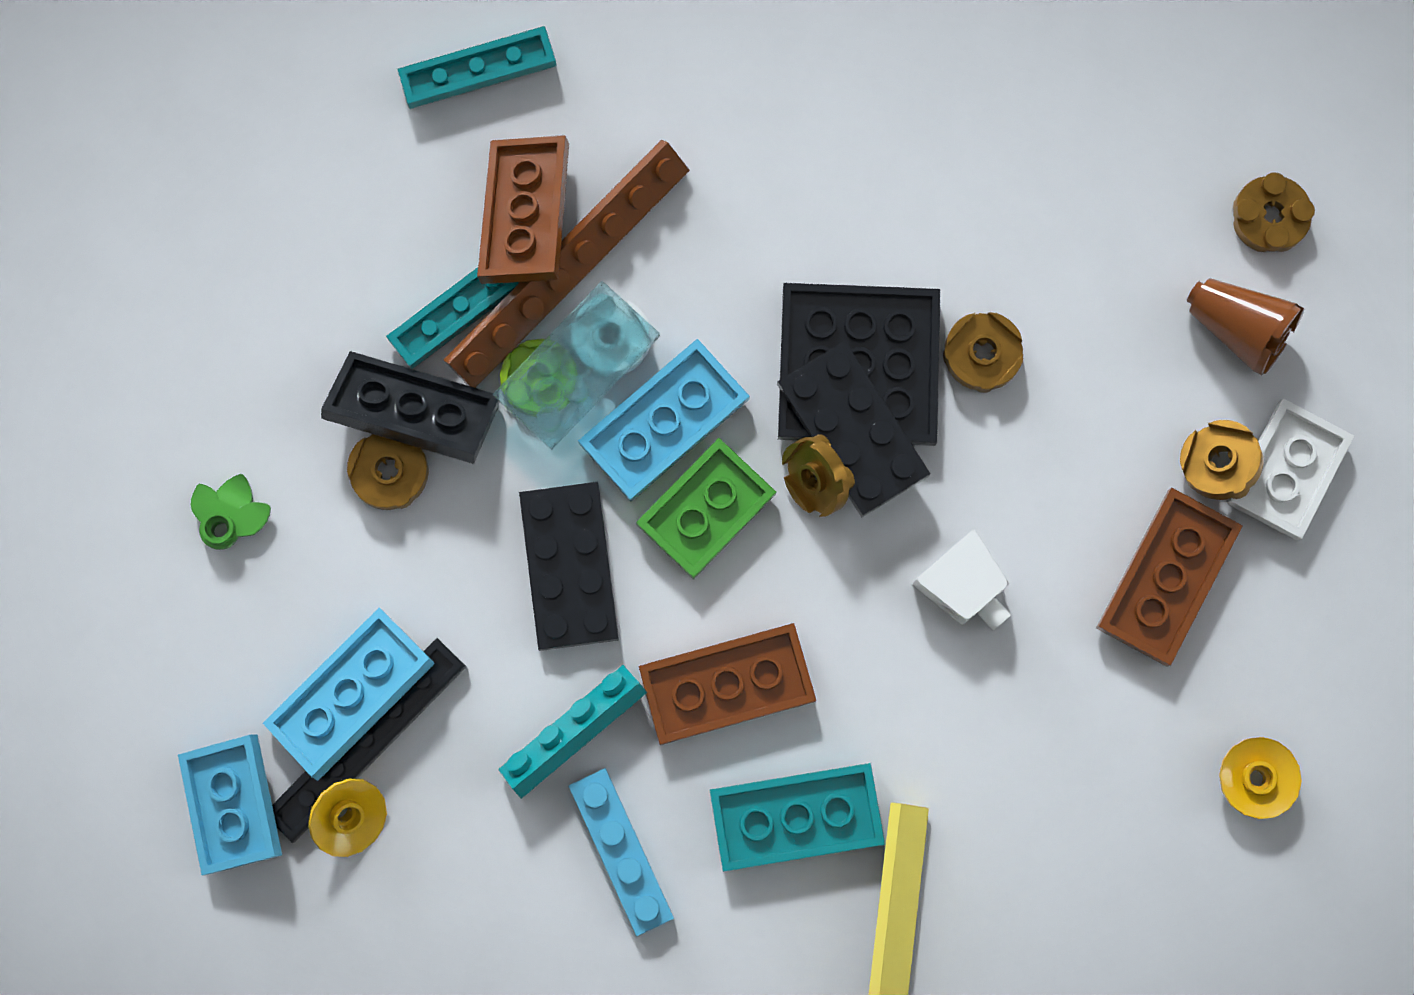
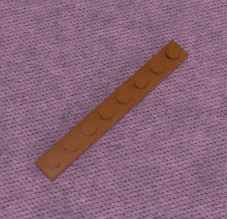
M660 140L561 240L558 280L520 282L445 357L444 361L467 386L476 388L690 171L671 145L666 141Z

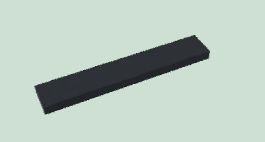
M438 638L424 650L435 664L318 781L305 771L272 805L276 826L291 843H295L308 830L311 809L320 794L334 783L346 779H357L467 667Z

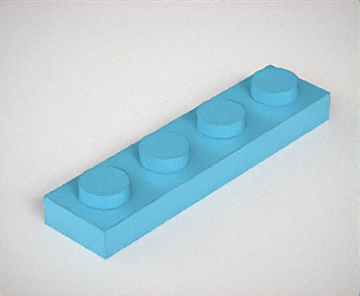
M606 768L568 785L636 936L674 919Z

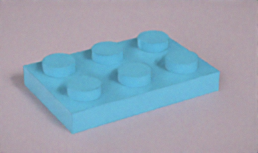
M258 734L247 735L178 754L201 875H209L282 856Z

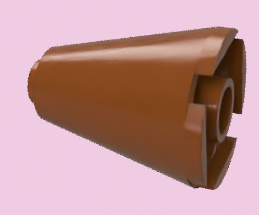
M1209 278L1204 284L1198 281L1187 298V302L1191 304L1189 312L1251 370L1260 375L1266 374L1287 345L1285 341L1291 331L1295 332L1305 310L1297 303Z

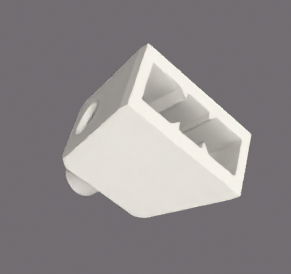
M974 529L913 583L916 589L962 625L977 613L994 631L1011 616L995 598L1009 583Z

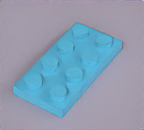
M697 338L579 439L578 443L627 499L632 502L750 399V396Z
M378 608L263 724L306 772L318 781L435 663L381 608Z

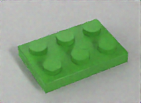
M718 438L636 522V525L694 580L765 507L777 492Z

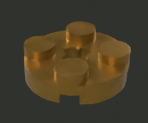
M1273 172L1250 181L1237 195L1233 203L1235 219L1233 226L1240 240L1251 249L1264 253L1266 251L1285 252L1296 246L1305 237L1311 227L1315 207L1299 184L1280 173ZM1265 206H1270L1271 208L1274 206L1280 211L1281 221L1279 223H1276L1275 219L1269 222L1264 218L1267 213L1264 208Z
M988 312V314H968L958 320L950 330L945 342L943 359L950 374L957 382L969 389L987 393L993 389L1003 387L1017 374L1022 365L1024 355L1022 337L1018 328L1001 314ZM978 343L980 346H984L986 343H989L993 347L990 354H994V358L991 360L986 358L978 359L975 356L977 351L973 350L974 345Z
M1216 420L1208 423L1209 427L1203 428L1198 433L1195 430L1184 442L1180 453V464L1188 485L1198 494L1215 500L1240 499L1246 496L1250 488L1258 481L1264 464V456L1259 442L1252 432L1243 424L1231 420ZM1220 452H1228V457L1231 460L1230 464L1225 465L1223 468H1217L1216 464L1211 461L1213 456L1217 455L1220 457Z
M374 434L368 438L364 437L357 442L347 462L348 478L356 494L366 504L381 510L407 508L413 500L419 497L428 480L429 468L427 457L421 448ZM386 460H394V467L398 470L394 478L390 476V480H383V474L378 471L380 463L383 462L387 465Z
M818 434L814 437L802 438L790 444L783 453L782 465L788 463L789 475L784 477V481L794 501L808 513L813 511L821 513L819 517H826L844 507L849 497V489L855 485V479L852 471L843 465L840 457L831 447L829 440L825 436Z

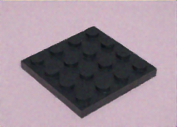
M783 283L780 379L846 341L911 444L936 446L940 289ZM779 389L778 440H800L810 437Z

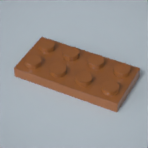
M566 135L490 141L477 273L481 284L558 280L569 142Z
M1171 487L1162 500L1096 629L1166 667L1171 666L1243 525Z
M794 623L638 666L644 689L647 691L646 696L660 745L817 701Z

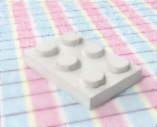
M1284 398L1281 399L1258 441L1264 456L1263 470L1258 481L1250 488L1246 496L1240 499L1230 498L1226 504L1296 541L1301 540L1354 435Z

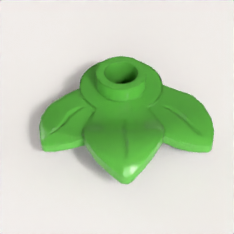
M243 474L230 478L217 491L199 483L192 494L191 510L201 522L199 527L200 537L210 548L216 550L227 549L234 545L239 537L252 536L258 533L269 519L271 506L266 503L252 502V489ZM226 524V534L222 537H216L214 533L216 526Z

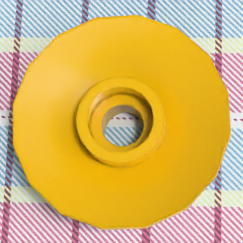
M1265 737L1244 739L1232 746L1223 758L1219 772L1221 791L1229 804L1242 815L1256 819L1277 817L1289 810L1299 796L1302 783L1300 766L1292 752L1280 742ZM1253 771H1258L1262 775L1263 780L1259 786L1253 785L1250 781V775Z
M346 779L334 783L320 794L311 809L308 824L312 840L321 851L331 856L348 857L364 851L375 842L384 828L387 816L385 798L375 785L364 779ZM347 808L346 813L342 817H338Z

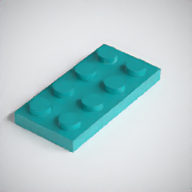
M871 763L709 790L723 872L885 845Z

